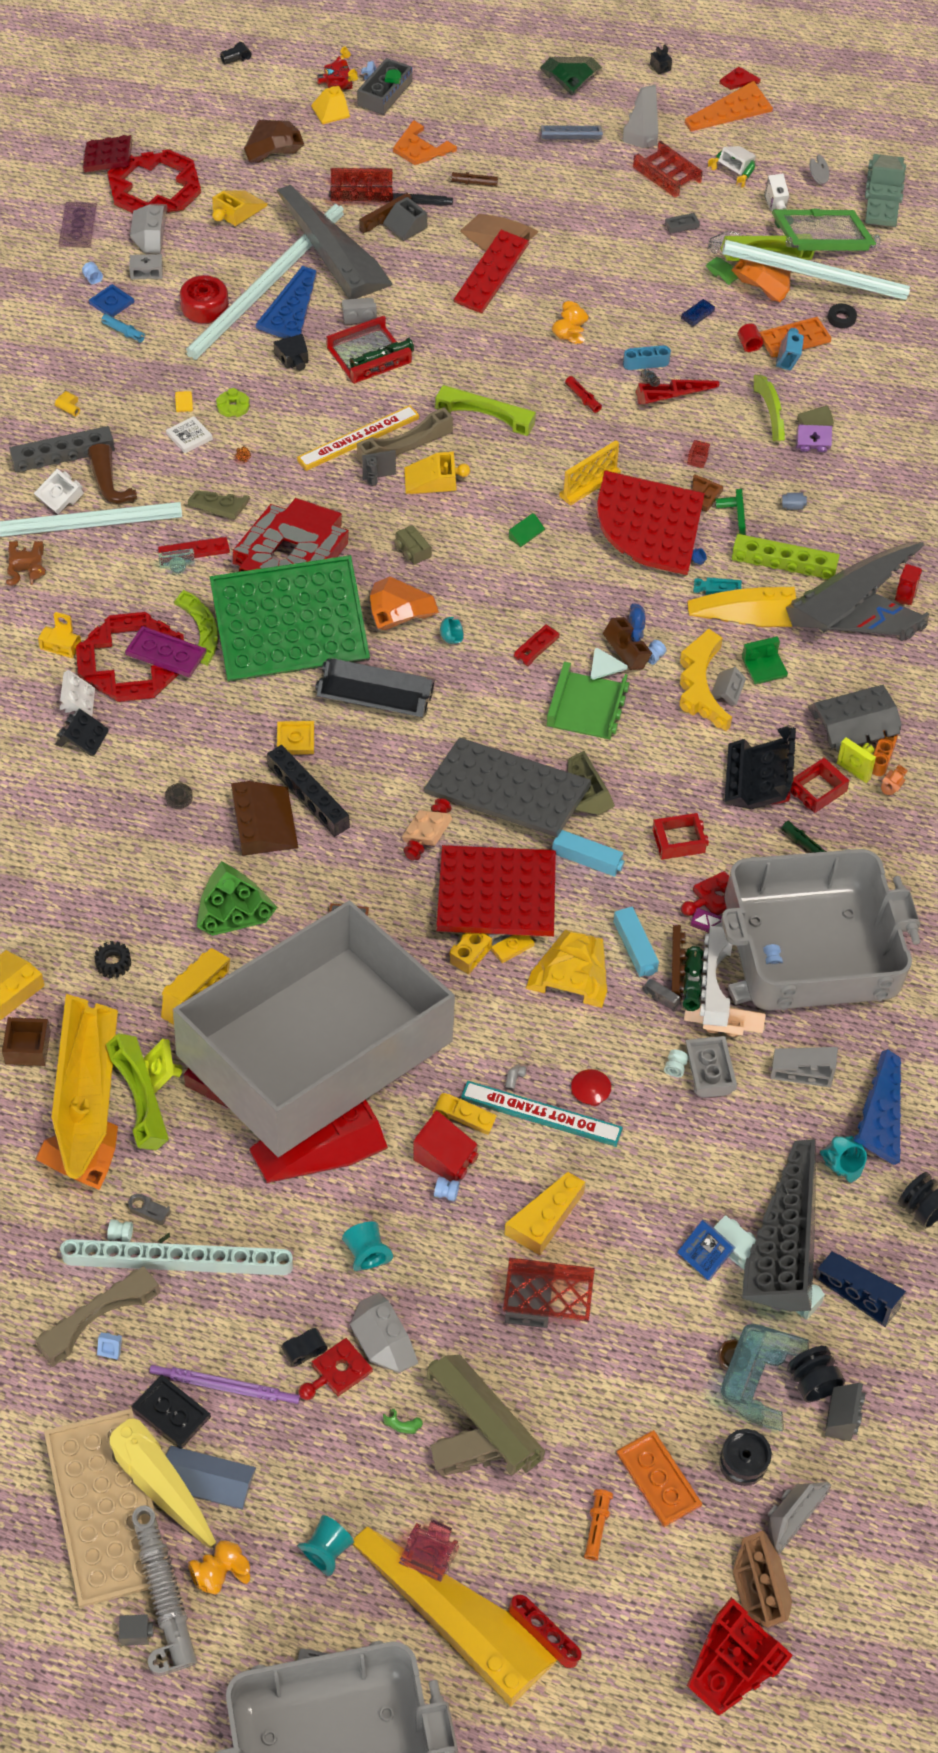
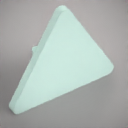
M595 648L591 671L592 680L627 670L626 664L599 648Z

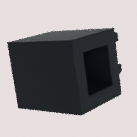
M665 44L662 50L657 46L656 51L651 53L650 65L657 74L671 71L672 58L669 56V49Z

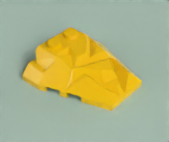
M565 929L531 971L526 989L545 994L547 986L584 995V1004L603 1008L607 995L603 938Z

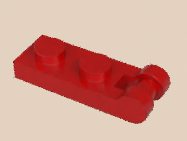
M545 624L515 651L514 658L517 660L521 659L523 664L530 666L541 653L559 638L560 633Z

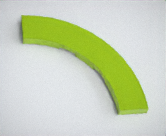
M754 375V391L761 394L769 410L772 440L784 441V420L780 419L779 411L782 408L776 389L772 382L767 380L766 376Z
M183 590L175 599L174 605L184 609L197 623L200 632L198 646L206 648L207 652L200 663L208 666L214 657L218 644L216 621L209 608L198 597Z

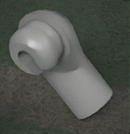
M520 1064L512 1067L508 1071L505 1088L515 1090L518 1076L524 1077L527 1068L520 1066Z

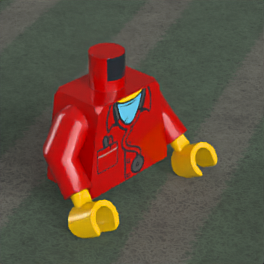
M344 46L340 50L342 55L338 56L333 63L324 66V74L317 75L318 84L326 83L328 88L339 86L342 91L344 89H353L352 81L358 80V73L355 69L350 70L347 61L344 60V58L347 59L351 56L348 48Z

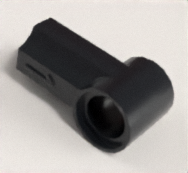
M238 42L234 48L220 53V58L224 65L237 60H249L252 56L251 51L243 42Z

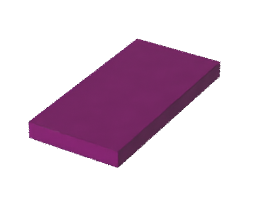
M144 626L140 628L125 650L127 656L189 678L207 653L206 648Z

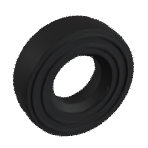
M835 304L828 311L829 323L837 328H849L856 322L857 312L848 304ZM838 313H844L848 315V318L843 319L837 317L836 315Z

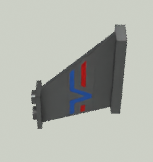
M873 589V593L870 596L863 598L864 602L861 605H855L856 609L828 629H819L823 633L831 629L900 635L899 640L903 641L906 638H912L915 632L924 630L927 627L929 613L919 614L876 594L877 589Z

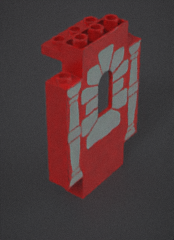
M295 498L286 509L270 504L233 549V564L240 566L239 572L335 558L347 546L349 530L341 528L342 513ZM283 540L297 545L284 560H275L271 557Z

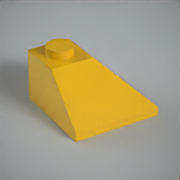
M339 86L324 89L311 105L322 125L350 118L344 93Z

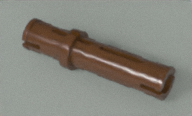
M452 172L451 182L497 187L498 176Z

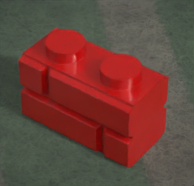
M905 564L899 579L895 597L896 602L903 605H912L921 578V568Z

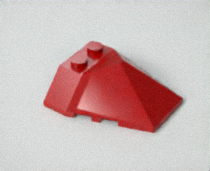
M730 1597L714 1619L687 1687L720 1716L741 1701L743 1695L752 1689L756 1690L761 1687L760 1683L769 1677L773 1678L778 1675L793 1655L779 1641L760 1627L735 1599Z

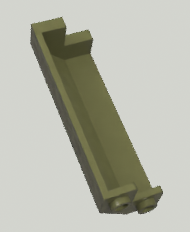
M460 1354L444 1356L440 1360L436 1359L429 1364L427 1371L428 1380L430 1381L435 1378L507 1460L506 1471L511 1476L520 1469L527 1473L543 1461L545 1450Z

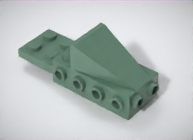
M873 154V160H869L865 199H867L865 223L897 226L899 203H902L904 184L902 183L905 180L904 173L906 170L904 157Z

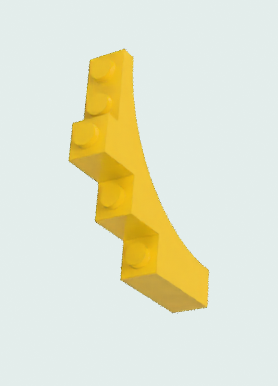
M708 629L681 652L680 663L686 670L681 673L680 685L686 691L680 697L679 706L684 712L690 713L692 716L699 712L703 718L712 721L717 728L727 731L731 728L732 716L714 699L706 678L707 667L715 654L721 649L723 638L711 629Z

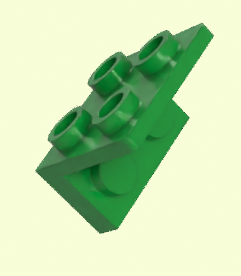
M778 636L744 644L742 660L754 684L788 676V672L778 654L780 645Z

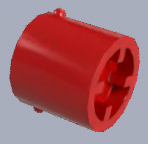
M745 324L738 330L737 335L746 352L757 351L762 347L764 341L755 324Z

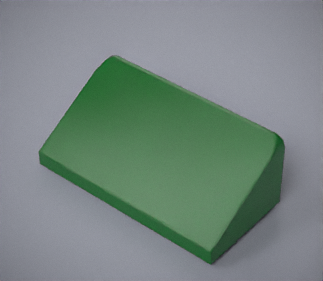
M532 513L509 529V539L519 547H522L545 531V527L537 516Z

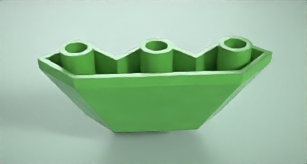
M221 861L210 876L201 896L196 926L212 936L266 923L277 909V906L253 881L237 869Z

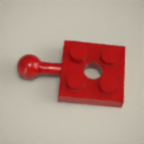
M723 871L695 884L693 891L700 899L694 902L685 901L681 905V912L685 916H692L697 908L705 905L711 913L716 915L722 914L727 910L724 895L729 875ZM721 891L724 895H717L715 892Z
M345 1338L312 1361V1367L321 1377L312 1383H303L299 1387L298 1392L302 1399L311 1400L314 1398L316 1390L327 1383L337 1397H339L371 1374L373 1368L351 1342ZM340 1363H345L348 1369L340 1371L336 1366Z

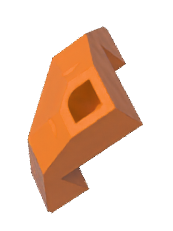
M740 259L732 269L741 282L761 288L773 301L780 303L790 290L791 271Z
M391 576L375 582L373 585L370 601L372 614L378 629L388 630L416 617L425 619L439 613L434 596Z
M107 1121V1134L84 1174L75 1180L100 1190L116 1149L117 1125ZM56 1135L45 1139L35 1159L68 1176L64 1169Z

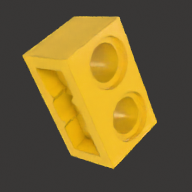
M464 933L461 941L457 946L454 945L449 952L450 964L469 975L491 950L492 938L484 933Z

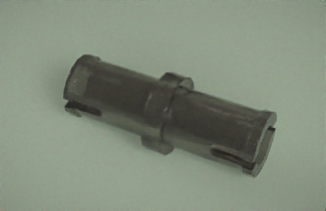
M649 369L641 371V377L646 383L652 387H657L660 384V379L653 371Z

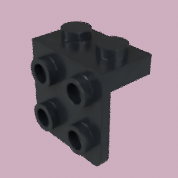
M79 708L73 715L71 713L64 721L66 723L65 728L62 727L56 735L59 738L55 744L62 747L69 741L88 755L94 756L109 729Z

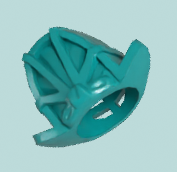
M836 1136L830 1144L820 1151V1154L826 1166L838 1176H845L846 1181L852 1183L861 1176L867 1160L866 1150L863 1145L853 1141V1136Z

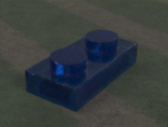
M702 299L682 313L681 319L691 326H695L715 312V306Z

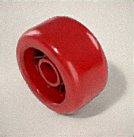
M209 275L190 278L180 289L182 313L186 318L196 323L207 324L214 322L229 307L226 285L220 279Z

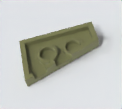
M196 490L188 499V505L235 520L248 504L250 496L243 495V498L234 497V494L219 496L216 492Z

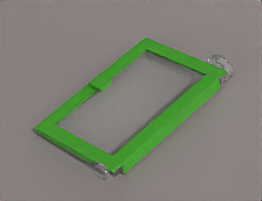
M773 209L772 215L787 237L786 246L797 248L798 251H868L869 248L871 250H878L880 247V236L878 234L870 235L854 210Z

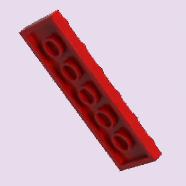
M501 229L455 296L454 302L482 314L528 247L529 240Z

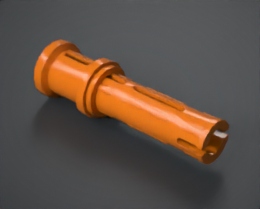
M603 1489L594 1490V1505L590 1509L592 1521L584 1558L597 1561L599 1558L605 1520L610 1516L608 1509L610 1500L613 1499L614 1495L610 1491Z

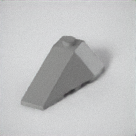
M656 85L640 88L634 103L633 112H630L628 124H625L623 129V142L641 148L653 147L658 143Z

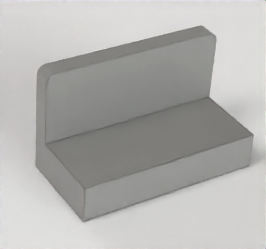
M736 667L722 671L718 674L711 694L715 700L723 697L729 705H737L746 677Z

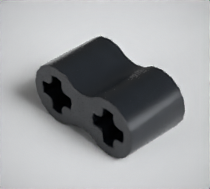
M317 1328L309 1329L302 1335L285 1341L281 1346L291 1367H296L308 1359L323 1354L328 1348Z

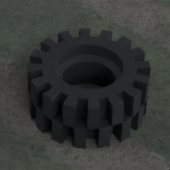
M110 941V945L105 942L103 943L104 947L100 945L98 947L99 951L96 950V956H94L98 972L102 973L104 977L108 974L109 978H113V975L119 978L120 973L122 976L125 975V970L128 972L129 966H131V956L128 947L126 948L125 944L121 945L118 941L116 944H114V941ZM110 956H119L121 958L117 963H106V959Z

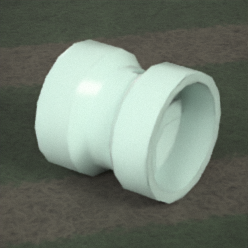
M671 1050L668 1055L669 1061L666 1062L664 1071L668 1075L677 1078L682 1077L685 1071L684 1066L688 1062V1055L681 1050Z
M111 1219L108 1226V1240L115 1241L120 1239L122 1242H130L133 1233V1222L125 1221L121 1223L118 1220Z

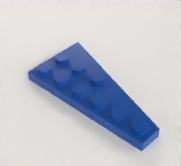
M302 265L257 321L256 329L284 339L301 334L317 271Z
M887 1049L881 1052L876 1067L878 1073L872 1080L874 1086L873 1089L869 1090L862 1112L864 1115L863 1121L859 1122V1133L855 1135L853 1141L863 1145V1147L892 1165L900 1163L901 1057Z

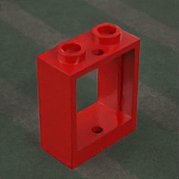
M824 757L795 776L790 791L794 797L799 798L806 808L816 813L846 793L850 780ZM820 775L834 788L816 799L803 785Z
M698 813L653 819L652 831L661 860L706 852V846H709V839L707 835H704L703 820L699 819ZM694 826L698 840L676 844L668 843L665 830Z

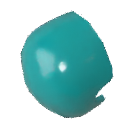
M454 617L443 619L440 625L442 639L448 644L461 643L464 638L461 622L458 619H453Z

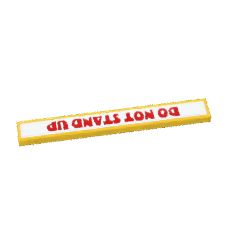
M409 405L298 456L297 462L305 471H308L357 448L358 442L370 437L379 438L418 420L419 414Z

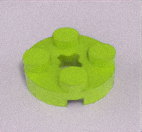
M230 388L217 397L216 405L221 415L225 417H240L248 412L250 400L245 393L238 391L236 388Z

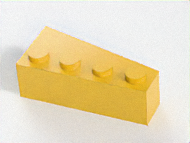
M210 948L206 953H202L195 963H191L185 972L179 974L175 981L163 989L161 1018L174 1025L173 1008L224 978L229 972L230 958L213 948Z
M570 1172L565 1173L505 1223L504 1235L541 1255L583 1196L586 1182Z

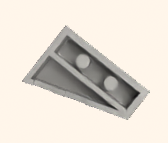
M838 1047L775 1049L772 1060L771 1079L831 1088L836 1070Z

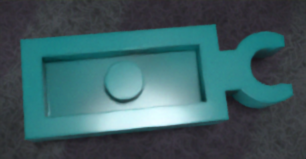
M707 577L706 581H703L700 578H695L693 592L700 593L706 591L705 595L738 590L742 587V580Z

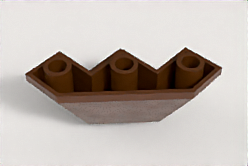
M258 120L244 150L249 162H261L271 153L294 154L305 144L300 131L290 121Z

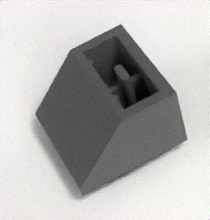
M406 197L395 203L383 225L404 241L427 228V212L410 198Z
M862 1383L833 1388L824 1436L851 1442L852 1436L857 1435L863 1414L861 1409L866 1393L862 1392Z

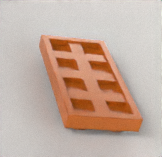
M818 317L760 331L764 341L763 345L772 358L778 356L781 342L790 328L798 329V334L804 336L802 350L830 343L832 338Z

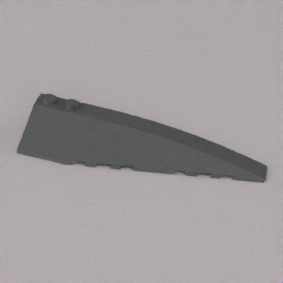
M292 185L277 189V193L349 299H357L393 285L382 267L371 255Z
M909 542L870 556L837 573L814 589L806 591L801 598L794 599L791 602L792 604L786 607L792 627L830 628L856 609V604L861 605L864 602L863 598L870 596L873 593V589H878L892 576L891 572L897 571L900 568L899 564L906 563L909 560L908 556H913L924 546V542Z
M815 1139L797 1140L792 1146L787 1159V1166L782 1171V1178L777 1183L776 1193L772 1196L764 1215L763 1225L757 1232L755 1244L751 1247L750 1257L745 1262L742 1297L745 1300L789 1312L811 1311L816 1204Z

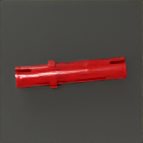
M573 376L567 377L565 384L582 399V403L590 407L594 413L599 412L602 405L594 398V395L589 393Z

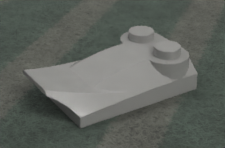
M725 1036L685 1041L695 1094L704 1098L725 1096L737 1089V1082Z

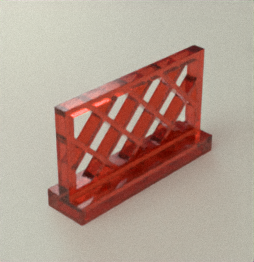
M509 1257L503 1311L589 1322L595 1268ZM512 1274L521 1275L525 1282L516 1288L511 1282ZM535 1278H542L546 1285L537 1291L531 1281ZM558 1280L564 1281L568 1286L560 1294L552 1285ZM579 1283L589 1284L588 1291L582 1296L574 1289ZM528 1284L535 1294L525 1300L519 1291ZM550 1287L556 1297L547 1303L541 1293ZM569 1290L578 1298L570 1305L562 1298ZM514 1294H517L523 1302L517 1307L508 1306V1300ZM537 1296L544 1304L539 1310L533 1309L529 1305V1302ZM559 1299L566 1308L561 1312H554L550 1305ZM581 1302L586 1308L585 1315H577L571 1308Z

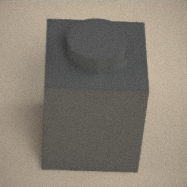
M148 1614L119 1616V1641L121 1646L149 1645V1637L154 1635L153 1622H149Z

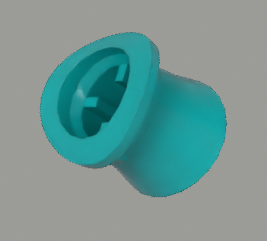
M369 1221L354 1225L342 1235V1241L355 1257L353 1263L354 1271L379 1267L393 1259L391 1249L387 1245L382 1244L377 1222Z
M322 1515L310 1540L306 1543H298L297 1547L323 1574L331 1576L336 1568V1558L355 1542L352 1536L338 1522L329 1516Z

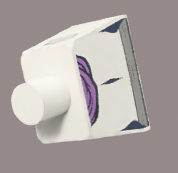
M783 174L769 175L767 179L764 197L771 211L773 209L787 210L789 192Z

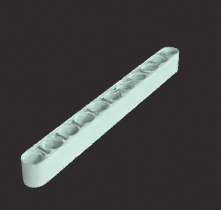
M76 1239L66 1240L60 1247L64 1263L70 1266L140 1269L144 1266L146 1269L263 1275H288L293 1270V1257L291 1252L286 1249ZM70 1251H75L73 1254H67ZM91 1252H96L95 1255H88ZM112 1253H118L116 1256H109ZM133 1254H139L137 1257H130ZM154 1255H160L158 1258H152ZM175 1256H181L180 1259H173ZM196 1257H202L201 1260H194ZM218 1258H224L222 1261H215ZM239 1259H245L244 1262H237ZM260 1260H266L265 1263H258ZM287 1261L288 1263L280 1264L279 1262Z

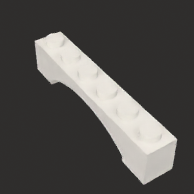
M710 926L709 934L705 933L704 945H708V947H704L703 959H707V961L703 962L702 973H706V975L702 977V987H705V990L702 989L701 1001H704V1004H701L700 1016H704L703 1024L727 1027L730 998H726L719 988L716 979V969L723 958L727 955L731 956L732 945L726 940L723 927Z

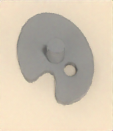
M817 155V162L812 158L809 166L814 180L818 184L823 185L829 179V168L825 159L821 155Z

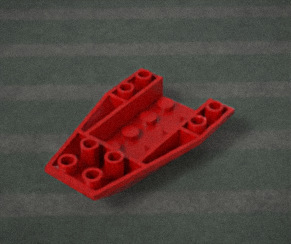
M365 1099L280 1157H277L261 1140L250 1147L249 1151L267 1183L350 1166L388 1149L379 1121Z

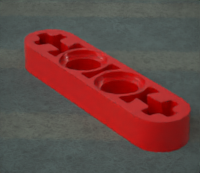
M521 1594L515 1595L509 1604V1613L564 1667H576L582 1656L580 1648L529 1598ZM531 1619L539 1620L542 1626H534ZM548 1636H555L559 1643H552L549 1641Z

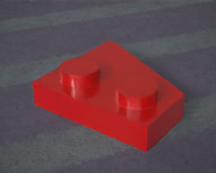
M738 66L721 78L720 84L730 90L744 87L753 81L759 84L761 78Z

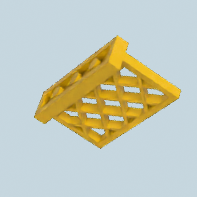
M617 440L613 441L566 470L564 490L559 492V497L571 506L601 487L605 470L621 474V470L617 467L619 442Z

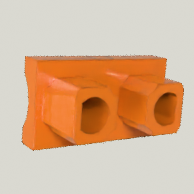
M898 765L894 771L890 769L882 780V792L886 795H893L896 791L898 792L906 781L903 777L908 770L901 765Z

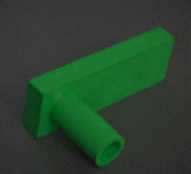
M735 489V497L716 498V509L737 507L739 534L746 535L742 489Z

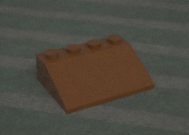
M254 781L231 783L242 856L299 848L288 787Z

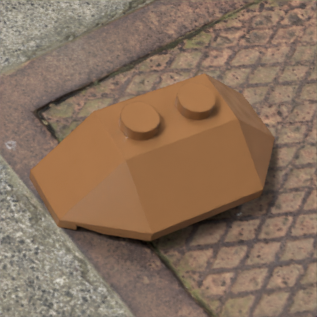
M762 1530L742 1539V1546L738 1552L733 1573L742 1607L753 1620L770 1628L789 1620L792 1599L781 1558L765 1531Z

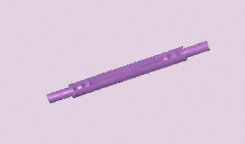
M151 1365L149 1373L160 1376L162 1374L165 1377H170V1380L275 1402L281 1400L299 1404L300 1395L282 1392L278 1388L177 1367L172 1369Z

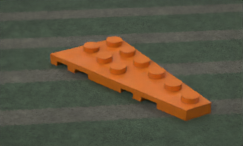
M753 81L685 118V124L690 131H695L772 112L773 107Z

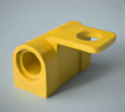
M54 612L55 627H44L38 637L39 647L44 651L74 658L76 645L81 642V636L73 634L72 620L69 615ZM59 618L65 619L67 623L61 622Z

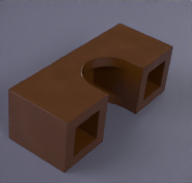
M625 617L611 618L603 632L604 637L629 670L644 669L652 652L644 641L631 642L630 637L634 628Z

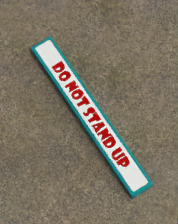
M467 1081L461 1096L462 1100L471 1104L617 1147L623 1127L471 1081Z

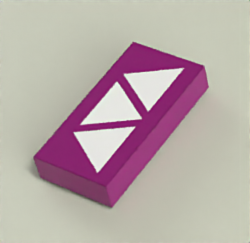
M697 908L690 926L709 933L710 926L723 927L722 917Z

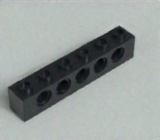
M283 745L267 753V764L271 771L334 837L350 828L349 814Z

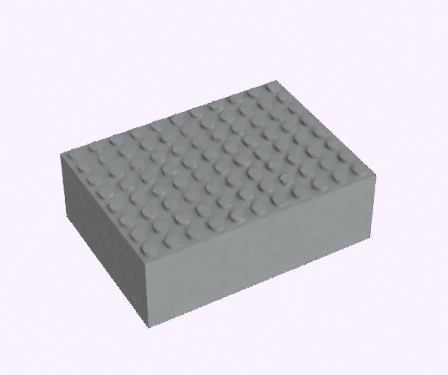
M349 900L173 1008L176 1055L277 1157H280L453 1042L455 995Z

